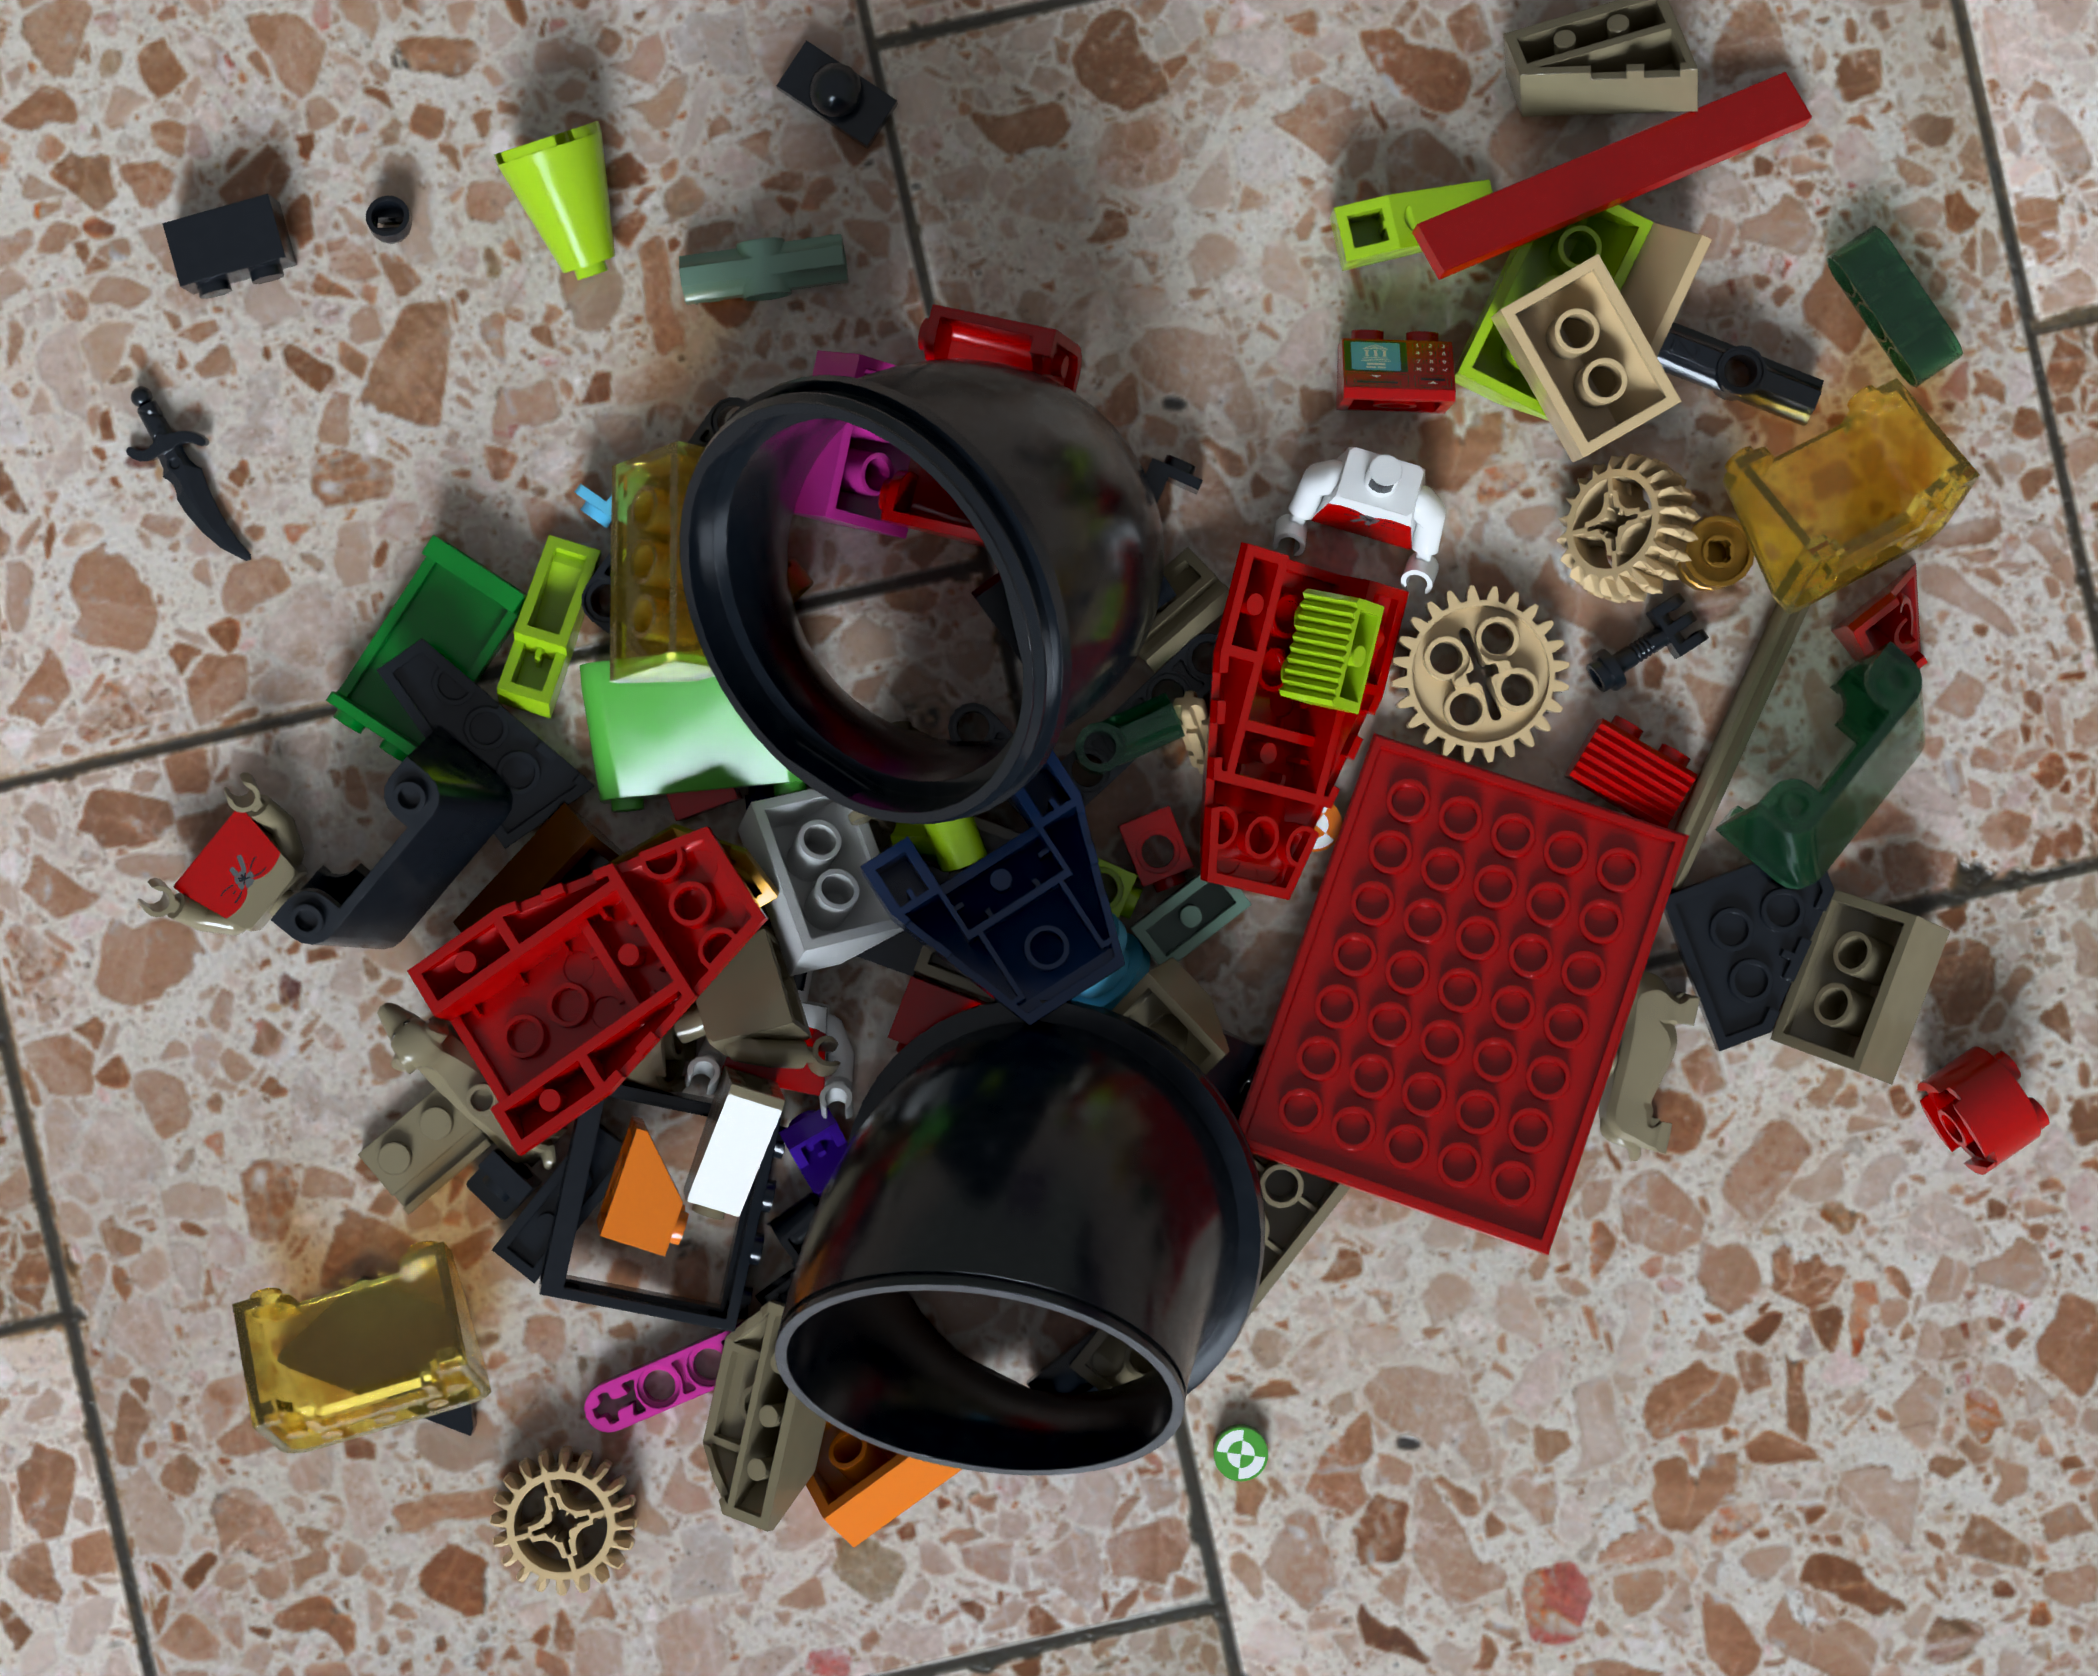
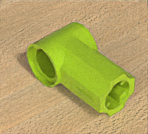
M973 816L936 824L896 822L895 830L890 835L893 845L908 836L922 859L937 861L940 871L943 872L964 868L987 855Z

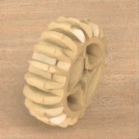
M1630 453L1627 458L1624 456H1611L1608 466L1605 464H1593L1592 479H1577L1581 490L1577 496L1565 497L1571 505L1569 515L1558 518L1563 526L1567 527L1566 532L1556 540L1563 548L1567 549L1560 561L1566 564L1567 568L1571 569L1569 577L1574 579L1577 584L1582 585L1583 589L1588 590L1589 594L1598 598L1604 597L1606 600L1614 603H1626L1627 600L1644 602L1647 593L1663 594V579L1669 581L1679 580L1676 571L1679 561H1692L1685 552L1688 542L1699 539L1690 530V525L1701 518L1694 509L1690 508L1697 496L1690 489L1685 488L1687 480L1680 473L1668 467L1667 463L1656 458L1651 460L1641 454L1634 455ZM1643 490L1649 496L1652 509H1649V503L1644 501ZM1605 548L1607 549V555L1612 557V567L1606 557Z
M563 1446L559 1453L558 1463H556L553 1453L549 1448L542 1449L538 1454L540 1468L533 1460L525 1457L519 1463L520 1472L523 1477L517 1473L509 1472L503 1479V1482L511 1492L498 1491L493 1498V1502L497 1506L507 1510L495 1512L490 1517L491 1525L506 1528L505 1531L495 1535L492 1539L493 1545L495 1547L510 1545L511 1550L502 1558L501 1562L506 1567L512 1565L517 1560L521 1562L523 1567L516 1576V1579L520 1582H524L531 1572L538 1575L539 1578L535 1588L538 1592H544L550 1579L556 1580L557 1594L565 1596L570 1587V1579H573L579 1592L585 1593L590 1588L589 1573L597 1582L604 1584L610 1578L606 1564L612 1568L620 1569L626 1560L618 1549L631 1550L635 1544V1538L622 1530L636 1528L639 1524V1517L633 1514L622 1513V1511L634 1506L636 1497L634 1494L618 1496L617 1491L621 1490L626 1484L627 1478L625 1475H619L610 1482L605 1477L612 1467L610 1460L605 1459L597 1470L589 1466L593 1459L592 1450L585 1449L579 1461L573 1462L572 1447ZM561 1479L572 1480L586 1486L600 1501L597 1502L596 1499L587 1501L577 1499L571 1494L567 1483H562ZM544 1482L547 1494L544 1496L546 1511L544 1514L536 1516L533 1521L523 1524L522 1512L525 1498L531 1489ZM560 1509L566 1510L565 1517L569 1513L574 1518L580 1517L569 1531H564L563 1525L558 1528L555 1523H550L559 1513ZM606 1517L607 1533L603 1546L594 1554L585 1558L582 1550L585 1544L583 1528L593 1525L598 1519ZM544 1540L552 1542L558 1548L561 1557L567 1558V1561L556 1560L546 1556L532 1543Z

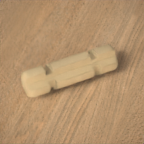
M1185 691L1184 697L1174 700L1172 704L1176 720H1178V726L1193 767L1198 768L1200 774L1203 775L1209 724L1208 709L1205 700L1198 698L1195 691Z

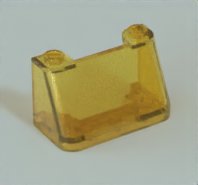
M1898 378L1878 388H1875L1873 385L1862 388L1847 403L1850 411L1840 425L1776 457L1773 456L1767 447H1760L1754 450L1751 446H1747L1736 452L1725 464L1727 472L1722 481L1771 595L1786 614H1793L1927 543L1950 521L1980 476L1977 470Z
M423 1241L411 1245L407 1249V1253L398 1261L400 1272L301 1302H298L289 1294H283L279 1288H265L253 1292L247 1300L232 1304L253 1428L284 1453H305L466 1406L486 1398L491 1393L487 1368L452 1251L444 1241L439 1243L436 1241Z

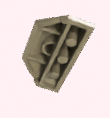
M778 1301L766 1303L760 1308L759 1312L738 1326L735 1332H731L725 1337L703 1439L712 1478L721 1495L719 1503L722 1514L767 1532L775 1529L814 1474L826 1425V1420L806 1407L790 1391L777 1369L775 1344L785 1306L784 1303Z

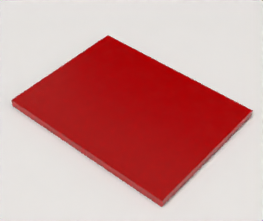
M1374 733L1238 1120L1248 1141L1251 1153L1548 1256L1689 835Z

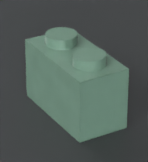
M1200 872L1130 926V929L1158 965L1172 957L1179 962L1252 904L1240 889L1202 881Z

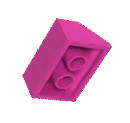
M817 350L812 376L835 375L859 378L896 365L861 354ZM846 423L829 441L813 464L804 481L793 514L835 525L906 539L908 528L880 519L882 510L879 507V494L882 484L887 478L892 479L898 470H908L911 457L879 436L858 426Z

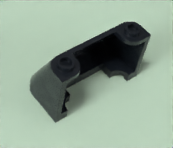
M438 727L404 759L385 785L384 799L387 808L407 828L374 868L370 871L360 863L351 872L333 874L323 865L308 883L287 899L271 918V921L293 939L304 944L370 949L395 947L409 934L508 817L513 804V796L509 786L441 727Z

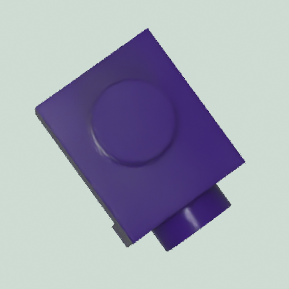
M828 1106L827 1118L822 1117L821 1108L817 1111L808 1110L796 1116L789 1123L788 1128L779 1132L816 1197H821L848 1144Z

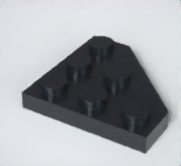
M1816 840L1806 841L1692 884L1679 891L1671 892L1664 914L1695 996L1700 997L1699 1007L1717 1051H1722L1768 1034L1774 1027L1780 1013L1779 1008L1791 982H1794L1812 943L1810 941L1823 911L1827 910L1835 892Z

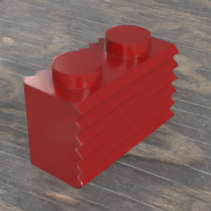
M1615 715L1611 723L1604 718L1597 719L1564 776L1630 816L1667 828L1697 778L1698 774L1686 768L1691 759L1664 743L1661 744L1657 751L1639 739L1644 731L1622 717Z

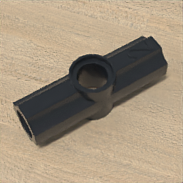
M1673 322L1657 356L1664 371L1668 374L1712 390L1715 395L1723 400H1738L1802 426L1808 423L1810 416L1815 410L1824 380L1762 357L1752 347L1734 346ZM1729 360L1740 361L1747 367L1749 381L1745 387H1736L1726 379L1724 370Z

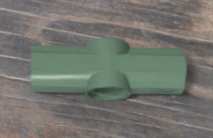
M829 234L814 238L808 237L793 241H785L783 238L777 237L759 238L740 242L736 245L735 249L679 256L681 287L687 305L719 302L742 297L745 301L773 300L791 295L792 290L849 283L846 254L841 234Z

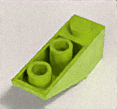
M1490 179L1390 194L1334 207L1329 219L1341 270L1346 271L1422 253L1423 251L1412 234L1416 225L1493 193Z

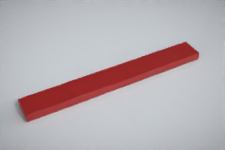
M1783 72L1698 108V111L1684 113L1418 223L1412 234L1438 280L1805 127L1812 119V115L1787 73Z

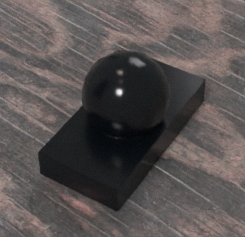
M807 40L776 85L779 91L867 149H869L898 105L896 99L858 75L850 66L835 60Z

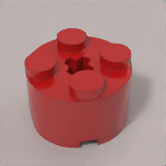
M1974 1046L1920 1082L1917 1090L1927 1091L1928 1095L1922 1098L1920 1103L1930 1124L1951 1152L1961 1146L1972 1157L1963 1164L1973 1172L1984 1175L2039 1138L2041 1130L2049 1125L2050 1121L2044 1108L2034 1098H2028L2017 1082L2021 1078V1073L2008 1054L2004 1051H1999L1992 1055L1985 1049Z

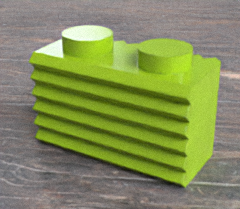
M1307 588L1302 592L1304 600L1295 611L1294 627L1296 632L1292 635L1294 642L1289 646L1291 653L1287 656L1281 668L1283 686L1279 689L1280 695L1310 705L1359 714L1384 606L1362 598Z

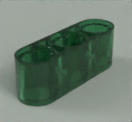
M1871 226L1827 256V265L1833 277L1897 371L1912 387L1917 388L1962 357V347L1955 334L1893 243L1880 228Z

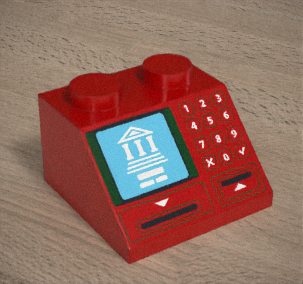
M1361 329L1352 330L1351 338H1342L1338 344L1336 410L1445 414L1455 403L1456 387L1452 342L1439 341V333L1412 331L1406 333V340H1384V331Z

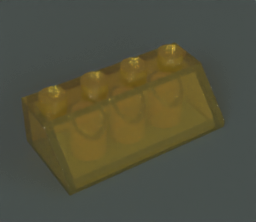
M675 441L612 466L610 682L700 681L714 676L698 641L689 614L680 564L682 508L687 487L699 458L706 447Z

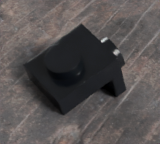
M1166 455L1164 462L1152 458L1146 476L1153 489L1156 503L1158 504L1167 482L1197 494L1203 480L1193 476L1196 467L1171 455Z

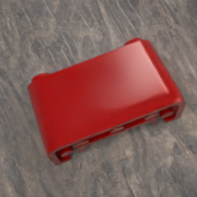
M933 304L930 317L923 320L918 335V347L924 351L926 361L963 358L1001 362L1046 376L1076 393L1082 365L1081 348L1057 329ZM910 458L907 471L898 470L892 479L887 478L883 482L879 494V507L882 510L881 520L986 548L972 523L954 499L912 458Z

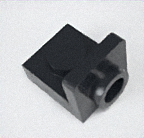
M498 1147L478 1165L480 1169L467 1181L466 1185L497 1217L505 1220L531 1195L542 1181L523 1163L518 1164L510 1160Z

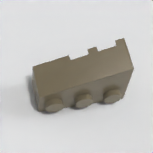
M1616 0L1503 34L1506 78L1522 117L1698 111V68L1669 0Z

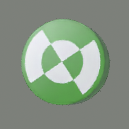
M1235 1424L1225 1428L1217 1436L1213 1446V1456L1218 1470L1225 1477L1234 1481H1249L1257 1477L1264 1470L1268 1461V1448L1264 1437L1257 1429L1245 1424Z

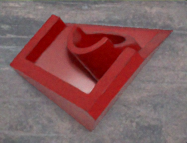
M1916 563L1831 630L1878 691L1884 696L1928 663L1925 656L1921 653Z

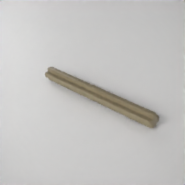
M1787 588L1781 592L1674 830L1689 835L1671 889L1672 892L1681 890L1810 607L1811 598L1797 590Z

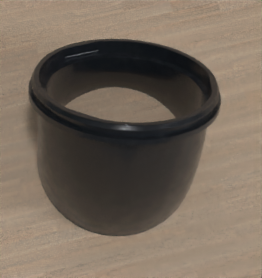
M934 359L890 367L859 378L835 375L797 378L774 386L751 398L737 409L708 443L699 458L687 487L680 525V564L689 614L706 660L731 705L763 746L792 774L832 801L855 812L880 820L898 823L936 824L968 818L986 812L1018 793L1036 776L1047 762L1061 731L1099 704L1122 680L1141 651L1156 616L1164 574V537L1153 489L1141 463L1114 425L1095 407L1067 387L1046 376L1022 367L974 359ZM846 423L863 428L888 441L925 469L947 491L964 512L993 559L1004 584L1023 666L1022 705L1018 726L1012 737L987 741H956L938 739L896 726L870 712L845 692L821 665L810 647L798 621L791 596L788 577L790 525L798 496L813 464L829 441Z
M1040 1000V1002H1041L1042 1004L1045 1003L1046 1001H1048V1000ZM1070 1000L1029 1026L999 1002L992 1001L965 1009L938 1022L907 1044L893 1057L876 1078L864 1098L853 1123L847 1148L822 1192L799 1253L775 1344V1361L784 1383L806 1407L837 1428L886 1450L953 1468L1027 1476L1077 1474L1119 1466L1153 1452L1165 1444L1180 1426L1185 1409L1186 1395L1210 1375L1225 1358L1239 1337L1251 1312L1260 1283L1265 1249L1263 1193L1248 1141L1234 1113L1202 1070L1176 1046L1135 1020L1103 1007ZM931 1290L983 1294L1051 1309L1082 1320L1122 1340L1145 1357L1155 1369L1123 1385L1100 1391L1056 1393L1028 1388L966 1357L935 1329L921 1312L908 1291Z

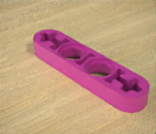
M742 1321V1322L736 1324V1328H737L738 1326H740V1325H741L743 1322H745V1321ZM721 1330L601 1382L592 1389L586 1398L584 1407L586 1419L591 1426L599 1431L615 1432L714 1390L717 1377L706 1378L699 1374L695 1367V1357L698 1352L708 1348L715 1349L722 1354L725 1337L731 1331ZM663 1370L671 1374L675 1381V1391L672 1396L660 1400L649 1395L645 1387V1380L652 1371ZM633 1380L636 1397L645 1409L637 1411L636 1400L619 1409V1419L613 1420L609 1413L600 1415L597 1407L603 1401L602 1393L608 1392L611 1399H618L631 1391L625 1382Z

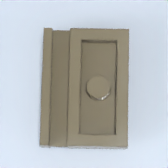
M1189 547L1184 549L1164 567L1163 575L1176 593V596L1157 610L1148 637L1138 654L1154 672L1224 613L1229 588L1218 579Z
M435 1089L357 1155L389 1193L397 1198L404 1207V1211L409 1215L490 1148L494 1142Z

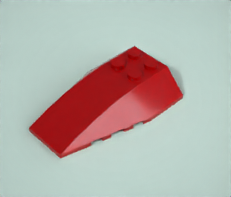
M1241 542L1213 654L1211 704L1203 766L1200 819L1201 880L1290 900L1320 835L1314 830L1324 807L1332 809L1340 791L1339 788L1334 786L1346 759H1355L1363 741L1357 735L1366 715H1375L1383 698L1409 592L1371 580L1336 574L1290 560L1289 555ZM1307 588L1362 598L1384 606L1359 714L1310 705L1280 695L1279 689L1283 686L1281 668L1285 659L1291 653L1289 646L1294 642L1292 635L1296 632L1294 627L1295 611L1304 600L1302 592Z
M710 827L700 828L641 851L639 856L619 864L611 863L593 870V874L570 883H559L541 890V894L524 901H513L500 906L407 970L433 1015L451 1022L499 1102L491 1107L490 1110L519 1156H523L611 1095L768 920Z

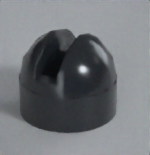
M382 196L369 205L366 211V222L375 238L383 243L395 244L402 242L410 234L412 216L407 205L400 198ZM378 223L384 225L401 224L399 227L378 228Z

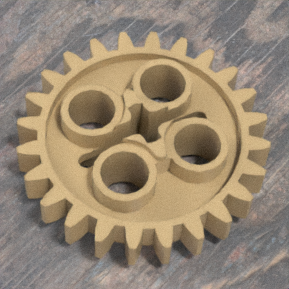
M1473 585L1467 587L1465 602L1460 603L1457 596L1452 591H1448L1445 593V610L1442 611L1435 603L1430 601L1425 604L1426 612L1430 618L1428 622L1417 617H1412L1408 621L1417 633L1415 638L1409 636L1398 637L1397 642L1409 652L1407 656L1393 658L1391 664L1404 669L1405 676L1390 682L1391 687L1406 689L1408 696L1401 699L1395 706L1397 709L1413 708L1415 714L1406 724L1408 729L1421 724L1427 727L1421 743L1427 745L1437 737L1443 739L1440 755L1448 756L1457 745L1461 746L1462 762H1470L1475 749L1480 748L1485 763H1490L1494 759L1495 747L1499 746L1507 758L1514 757V740L1518 739L1528 748L1534 746L1535 742L1530 729L1534 727L1538 730L1549 732L1551 726L1542 715L1545 711L1559 713L1563 710V707L1551 699L1553 692L1569 690V685L1555 679V672L1570 667V664L1566 661L1554 660L1552 654L1565 644L1564 640L1547 641L1544 635L1552 628L1554 622L1549 620L1536 625L1532 620L1539 606L1533 604L1521 612L1517 609L1519 602V593L1517 592L1512 593L1504 603L1499 602L1497 586H1492L1486 593L1485 599L1479 600L1477 590ZM1487 625H1500L1508 633L1509 644L1502 654H1492L1483 646L1481 637ZM1463 628L1467 629L1470 634L1478 664L1481 667L1489 665L1492 669L1493 675L1486 679V685L1500 712V718L1497 721L1493 720L1489 714L1485 694L1480 683L1470 684L1467 680L1466 674L1474 670V666L1459 636V631ZM1437 644L1450 645L1457 652L1458 665L1454 672L1442 674L1431 665V651ZM1509 675L1520 676L1528 685V697L1519 706L1509 704L1502 696V683ZM1460 694L1473 698L1478 707L1476 719L1467 726L1454 721L1450 713L1451 702Z

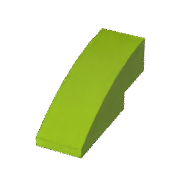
M552 535L548 536L513 631L514 642L497 685L499 703L551 719L585 616L581 605L582 593L598 569L601 550Z

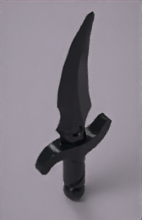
M143 386L136 387L131 393V401L135 406L139 407L137 412L151 436L153 444L146 450L128 447L126 450L127 455L137 461H154L159 459L163 467V478L172 483L176 490L178 502L201 532L223 550L245 561L251 560V554L240 543L221 515L208 488L202 468L195 465L184 452L183 445L194 443L198 446L209 445L208 438L194 431L173 432L156 400L152 401L151 391Z

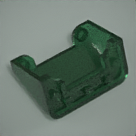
M1891 641L1847 666L1830 686L1837 694L1840 693L1843 701V713L1835 723V726L1855 743L1821 786L1816 790L1812 785L1800 779L1790 778L1780 781L1770 788L1758 803L1747 809H1743L1740 806L1732 808L1715 829L1777 883L1786 888H1804L1816 883L1823 877L1918 758L1925 746L1923 680L1920 669L1909 656Z

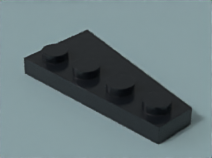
M419 639L377 669V672L425 738L438 727H441L509 786L513 796L512 810L505 821L494 832L505 849L548 820L564 802L569 805L595 787L590 780L425 639Z

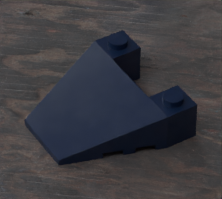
M1054 751L1051 752L1047 762L1036 776L1011 797V800L1030 828L943 884L939 885L908 836L860 866L864 878L895 924L1029 1026L1125 966L1095 846L1089 830L1082 796ZM1040 1000H1048L1043 1004L1040 1002Z

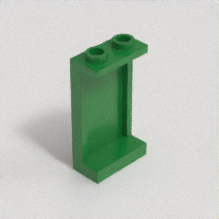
M435 535L431 537L422 551L426 558L340 689L337 692L331 691L326 699L327 702L338 708L333 716L335 719L360 734L367 727L383 738L379 747L401 762L426 738L377 672V669L423 638L477 684L515 627L527 596L526 593Z

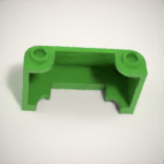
M703 651L598 661L580 665L581 689L599 798L603 804L611 803L612 812L644 810V800L652 799L656 795L760 785L763 787H774L775 797L807 790V784L781 764L753 735L737 714L716 680Z

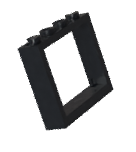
M624 1082L608 1096L706 1117L713 1098L684 1092L665 1093ZM603 1099L574 1121L539 1281V1294L735 1332L738 1317L746 1319L748 1306L751 1305L753 1287L745 1286L749 1264L758 1266L762 1255L764 1233L757 1232L761 1211L769 1213L774 1200L776 1180L768 1179L772 1159H781L785 1149L784 1141L779 1132L787 1127L780 1126L781 1116L741 1214L737 1217L720 1299L717 1304L567 1275L605 1099Z

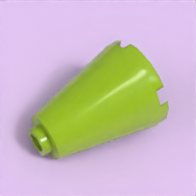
M599 121L494 154L497 166L562 272L574 271L577 280H581L607 271L608 267L605 260L615 257L603 138Z

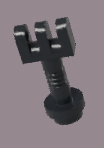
M1680 592L1645 613L1654 626L1652 630L1613 655L1606 649H1601L1592 655L1593 661L1586 665V669L1591 680L1600 691L1606 692L1609 689L1618 691L1627 684L1624 673L1665 646H1667L1674 659H1677L1709 638L1704 629L1693 632L1687 639H1684L1680 631L1697 620L1692 610L1675 621L1668 614L1681 607L1685 602Z

